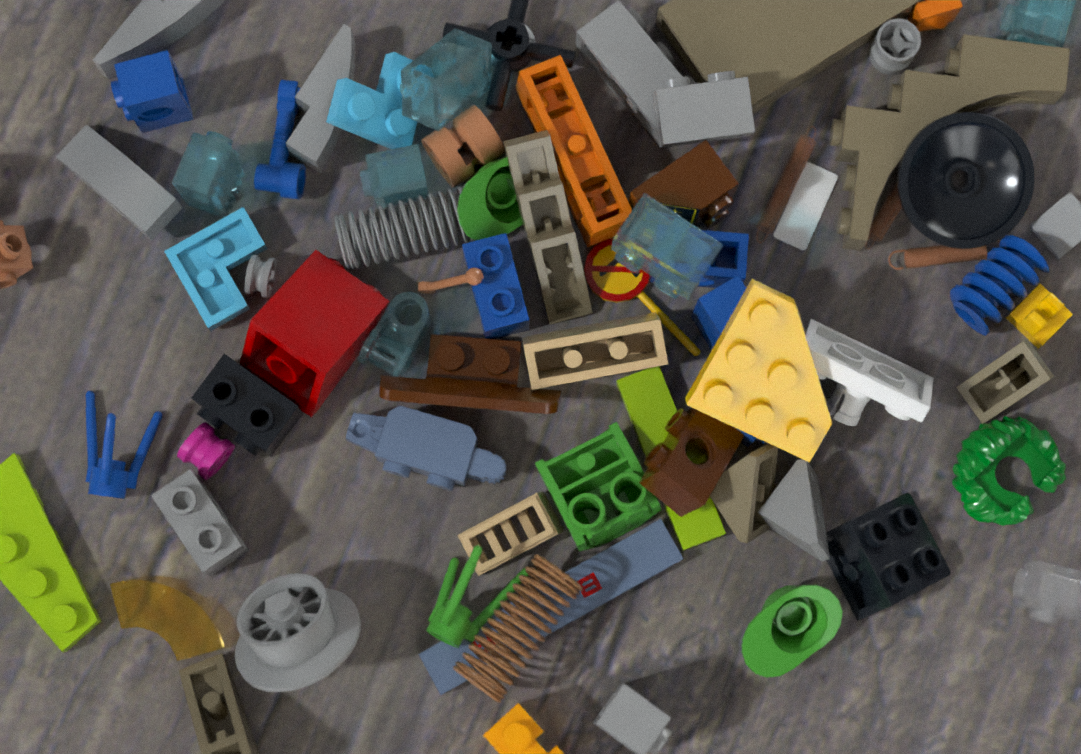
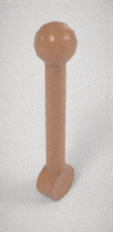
M474 267L470 268L463 275L434 282H418V292L434 294L436 290L465 283L475 286L483 281L484 276L480 269Z

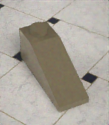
M223 653L180 669L179 674L201 754H260Z

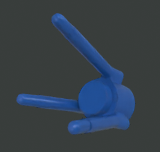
M87 391L85 409L88 468L85 482H89L88 494L125 499L127 488L136 489L138 473L163 415L160 411H156L153 414L128 471H125L126 462L112 460L116 416L113 413L107 415L102 458H98L95 394L93 391Z

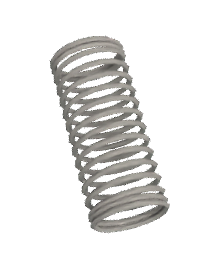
M459 185L457 188L458 203L459 196L465 185L462 187ZM450 188L447 190L448 206L443 193L440 190L437 192L439 212L433 195L428 193L429 214L423 197L419 195L417 201L420 220L414 201L409 197L408 210L410 222L405 206L399 199L398 211L401 228L394 206L389 202L388 212L392 234L384 208L379 204L378 214L382 237L373 208L369 206L368 215L373 242L364 213L359 209L358 217L363 245L354 215L349 211L348 218L354 251L344 216L341 213L339 216L336 214L334 216L335 226L346 269L348 271L351 269L355 270V268L359 269V251L364 264L369 267V248L374 262L379 264L378 242L385 261L389 262L388 240L393 255L398 260L400 258L397 234L403 253L408 258L410 250L407 232L414 253L418 255L420 249L416 226L423 248L428 253L430 248L425 220L433 246L438 251L439 240L435 217L443 244L448 249L449 239L444 212L453 242L458 246L459 238L454 215L455 209L459 223L458 204L453 190ZM459 223L464 242L468 243L469 239L471 242L474 241L465 234Z

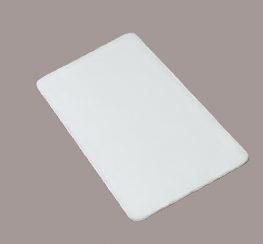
M809 162L804 166L774 232V238L801 250H806L838 179L836 174Z

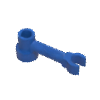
M280 80L276 131H274L275 135L273 136L269 164L259 163L257 165L254 175V186L256 190L280 193L281 198L300 200L306 184V168L304 164L287 162L289 150L286 142L293 132L295 116L299 110L295 96L301 88L298 87V81Z

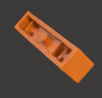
M556 56L519 71L515 90L535 133L548 130L566 201L587 248L628 231L635 215L562 56Z

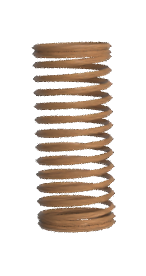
M538 554L534 555V558L531 559L532 564L538 570L530 566L525 567V571L531 578L519 575V580L527 588L517 583L513 584V589L521 597L512 592H507V598L514 605L504 600L500 601L502 608L511 616L501 610L494 609V614L504 624L493 618L487 619L488 623L498 633L485 626L481 627V631L495 644L480 635H475V640L489 653L474 644H469V649L486 664L466 652L462 653L463 658L480 673L460 661H456V665L453 666L456 672L498 703L504 698L503 694H508V692L489 673L510 686L514 685V681L495 664L512 675L520 677V672L498 653L518 666L527 668L526 663L501 642L529 660L533 659L532 654L507 633L533 650H539V646L510 622L539 641L545 642V638L516 613L548 634L552 633L547 625L520 603L552 624H558L555 618L526 594L558 615L564 616L563 611L530 584L545 592L565 607H570V603L548 587L536 575L573 599H577L576 595H580L579 591H583L582 587L574 579Z

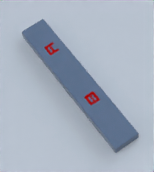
M659 519L566 571L565 573L582 587L583 591H579L580 595H576L577 599L571 598L557 587L546 582L545 584L570 603L569 608L536 588L539 593L563 611L564 616L558 615L526 594L558 621L557 625L552 624L522 603L520 604L547 625L553 633L682 561L684 558L663 521ZM503 608L498 609V610H501V611H503L504 613L508 614L509 616H511V615H510L508 612H506ZM516 613L520 618H522L526 623H528L543 637L552 634H548L541 628L537 627L536 625H534L533 623H531L530 621ZM493 614L491 618L504 624L495 614ZM488 621L483 625L498 633ZM510 622L534 643L539 641L526 631L522 630L521 628ZM481 629L479 630L477 635H480L483 638L495 644L481 631ZM507 633V634H508L510 637H512L517 643H519L523 648H527V647H528L526 644H524V643L521 642L520 640L516 639L515 637H513L512 635H510L509 633ZM463 639L459 648L441 641L419 653L440 695L468 681L453 669L456 661H460L480 673L463 658L462 653L466 652L486 664L469 649V644H474L489 653L475 639L473 643ZM501 642V643H502L503 645H505L509 650H511L514 654L518 653V652L515 651L514 649L510 648L509 646H507L506 644H504L503 642Z

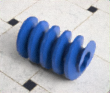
M1006 235L1000 240L999 248H993L987 253V260H981L975 265V273L969 272L962 278V285H956L950 290V298L954 310L968 326L979 334L986 336L990 330L984 319L988 318L998 324L1002 320V316L996 307L999 305L1011 311L1015 305L1009 294L1012 293L1023 299L1027 295V290L1021 282L1025 281L1029 285L1036 286L1040 280L1034 269L1049 273V266L1046 260L1027 241L1014 235Z

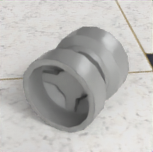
M898 18L884 23L878 30L869 50L870 61L874 68L887 75H896L905 71L920 48V32L908 20Z

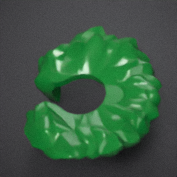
M1005 415L1002 420L981 423L978 429L970 432L969 437L961 441L962 450L956 455L958 463H955L952 468L956 475L952 480V485L961 494V501L964 503L963 508L967 514L978 522H993L1002 526L1023 522L1029 515L1034 513V509L1029 495L1022 496L1018 493L1007 491L998 484L995 477V469L1000 460L1006 457H1017L1023 460L1029 467L1034 486L1046 493H1055L1057 486L1063 484L1066 480L1064 474L1066 464L1061 460L1058 446L1047 430H1039L1027 419L1021 417L1013 419Z

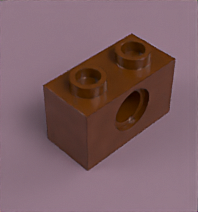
M681 408L670 418L665 427L668 435L663 443L661 442L656 445L648 454L644 462L648 468L639 482L680 517L705 505L744 437L735 427L694 408H690L687 411Z

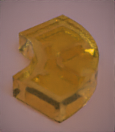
M129 580L110 583L121 629L144 628L156 632L170 644L177 661L225 649L222 637L210 616L198 603L184 593L172 587L150 581Z

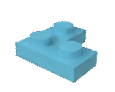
M396 52L385 54L376 90L348 78L337 80L326 123L396 152H410L431 68Z
M244 207L164 251L210 331L250 309L229 270L249 260L253 254L258 255L265 251L267 247Z

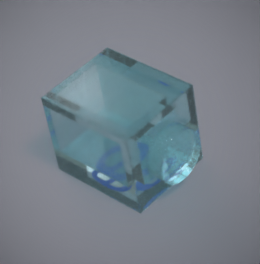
M418 144L365 155L368 169L359 171L365 197L374 196L377 209L379 204L383 208L388 207L389 202L393 206L398 205L399 199L403 204L408 203L409 197L413 201H417L419 195L423 199H427L428 188Z

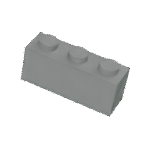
M618 0L577 31L575 46L659 146L652 94L656 89L663 88L662 81L680 78L682 75L672 65L674 58L667 47L660 41L654 43L645 32L647 28L641 16L633 8L627 10ZM684 76L689 77L690 84H697L690 76Z

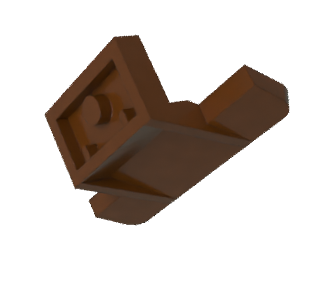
M431 334L426 378L381 375L379 397L384 400L553 414L558 412L562 391L548 389L532 390L531 388L518 387L521 342Z

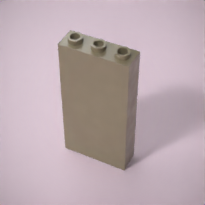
M671 0L658 8L656 25L696 83L708 82L707 75L724 71H735L736 78L748 77L752 111L755 114L875 39L878 30L887 21L898 18L907 19L916 3L926 0Z

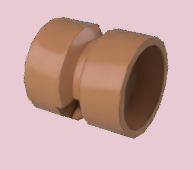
M472 105L453 118V127L450 129L440 126L421 139L431 161L452 188L473 176L474 166L477 164L485 166L487 163L493 162L506 154L504 145L497 132L476 105ZM463 146L464 150L458 152L457 150Z

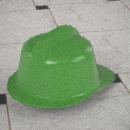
M507 157L489 162L479 169L477 174L465 184L459 196L457 209L459 223L465 234L474 241L504 233L509 234L523 225Z
M786 585L776 589L768 596L762 611L748 624L743 635L742 655L745 664L755 674L767 678L782 676L793 670L814 652L824 647L836 635L841 626L842 609L838 598L829 589L819 585Z

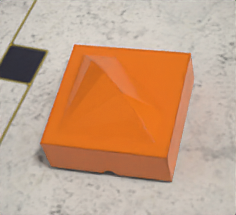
M926 0L916 3L907 20L914 24L919 32L943 29L955 20L963 6L961 0Z

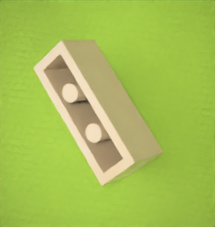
M656 312L522 337L532 390L668 365L661 320Z

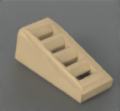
M541 491L457 536L468 557H470L473 548L476 545L481 546L477 536L484 533L496 557L489 560L484 550H482L475 568L478 576L561 534L564 530L547 496ZM534 507L545 528V531L541 533L538 532L527 511ZM516 515L529 538L524 542L521 541L510 519ZM499 524L512 547L505 551L493 528Z

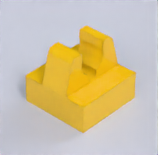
M1040 283L1005 318L1039 349L1073 314L1064 306L1065 304Z

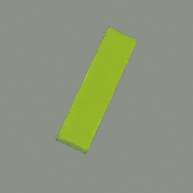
M660 366L647 368L616 380L617 388L645 459L656 445L664 442L668 435V432L665 430L666 424L677 412ZM710 496L704 506L682 517L664 504L682 551L726 534L715 504Z

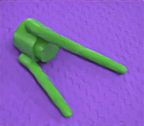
M476 545L473 548L449 599L459 565L458 558H452L435 608L428 619L430 624L426 631L438 640L455 648L460 647L463 639L473 643L475 635L478 634L481 627L488 621L487 619L493 616L494 609L501 607L500 601L508 599L506 593L515 592L513 584L522 583L519 580V575L529 576L525 568L471 622L469 618L472 615V611L459 603L483 549L480 545Z

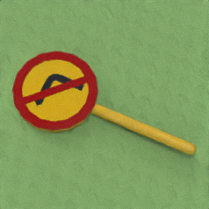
M621 237L609 238L595 245L587 255L584 266L586 283L592 292L601 299L614 303L630 301L637 297L652 313H657L661 323L692 355L699 356L700 349L643 291L648 285L651 274L649 257L644 249L634 241Z

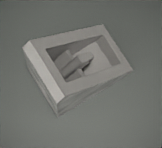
M800 459L794 463L758 513L774 532L818 560H830L818 476L809 462Z

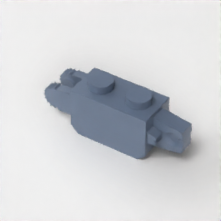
M401 405L388 411L387 417L353 413L345 439L374 453L377 461L384 463L382 470L388 473L409 478L410 472L413 471L428 476L427 484L453 491L455 484L465 487L467 478L483 483L487 481L489 484L493 483L495 485L497 482L500 483V480H504L503 477L506 476L507 468L505 467L507 466L504 463L505 460L501 459L502 456H497V453L493 455L490 451L477 448V437L471 426Z

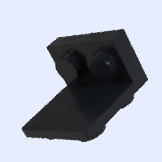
M909 493L903 494L826 532L830 560H827L857 621L906 599L949 576L951 573L917 505Z

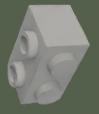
M724 71L707 75L708 82L690 84L689 77L662 81L663 88L656 89L652 94L659 148L702 143L704 140L710 142L747 137L755 133L748 77L736 78L735 71Z

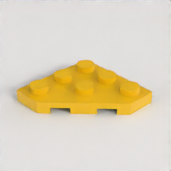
M751 279L686 395V405L810 463L829 431L832 421L797 306L793 298Z

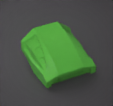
M617 422L609 425V429L599 436L547 461L541 459L535 462L536 468L579 552L601 547L642 526L661 510L656 496L639 483L644 472Z

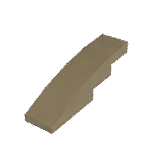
M548 130L503 141L549 325L592 314L593 311L577 238L571 224L565 192L559 177Z

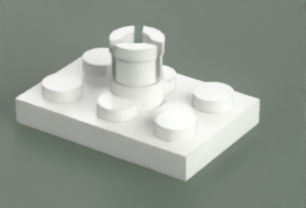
M813 319L810 320L804 333L818 378L824 380L828 377L838 382L832 397L826 403L829 414L835 415L833 419L845 425L856 426L865 405L870 399H873L885 405V409L899 419L908 421L912 418L918 422H923L931 406L933 377Z

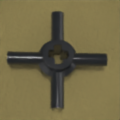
M511 0L507 19L495 22L487 31L449 22L445 23L443 40L482 48L486 60L494 67L485 105L488 109L494 111L503 110L511 73L523 69L531 60L543 62L561 55L566 67L573 68L576 51L536 42L532 30L524 23L529 0ZM508 40L516 42L511 47V51L503 50L502 47L506 46Z

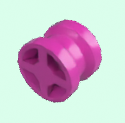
M204 422L184 441L177 453V457L184 463L194 464L197 467L198 475L204 480H208L227 462L235 449V445L228 439L218 438L215 435V429L209 423Z

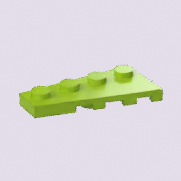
M13 453L0 464V581L62 652H67L97 626L101 619L76 569L73 568L57 531L53 528L43 508L44 504L37 490L33 488L25 472L26 468L20 456Z

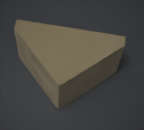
M1025 339L956 388L980 422L986 423L1053 378L1054 375L1029 340Z
M769 443L726 469L710 495L737 539L744 543H749L769 530V526L758 513L774 491L778 448Z

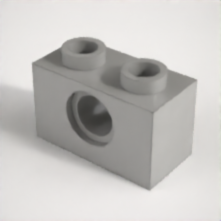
M191 469L151 495L202 573L212 576L249 551L201 477Z
M620 684L592 722L635 754H646L647 752L657 754L672 733L671 730L665 727L671 717L625 684Z

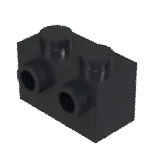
M223 354L191 397L201 406L197 412L198 416L218 430L223 424L229 426L238 433L233 441L254 456L260 450L272 456L303 414L298 405L226 354Z

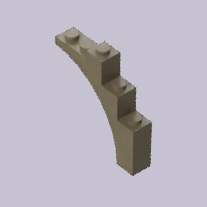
M963 34L955 48H949L944 69L945 75L905 70L898 83L891 84L887 110L892 111L847 105L840 119H833L829 145L836 146L835 161L852 163V165L846 164L842 181V191H849L847 208L841 207L837 224V234L844 235L842 249L861 251L868 241L875 206L886 181L902 159L908 144L921 129L932 121L953 113L978 112L986 108L1019 103L1054 105L1066 92L1070 49Z

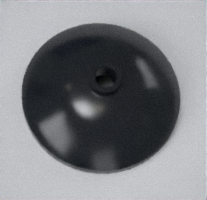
M953 113L940 117L926 125L908 144L898 169V195L903 211L909 221L928 239L952 248L970 249L982 247L1004 237L1024 216L1034 191V166L1026 144L1018 133L1005 122L982 113ZM961 170L965 174V182L963 185L955 187L952 183V176L956 171Z

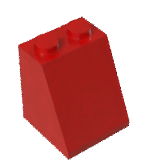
M315 250L250 320L239 364L298 405L304 413L312 418L378 330L390 301L384 298L377 288L363 283L347 272L340 262L333 258H328L318 250Z

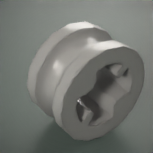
M253 254L251 256L245 277L244 289L246 294L252 295L255 291H259L262 297H270L276 275V258L269 257L267 261H262L259 255Z

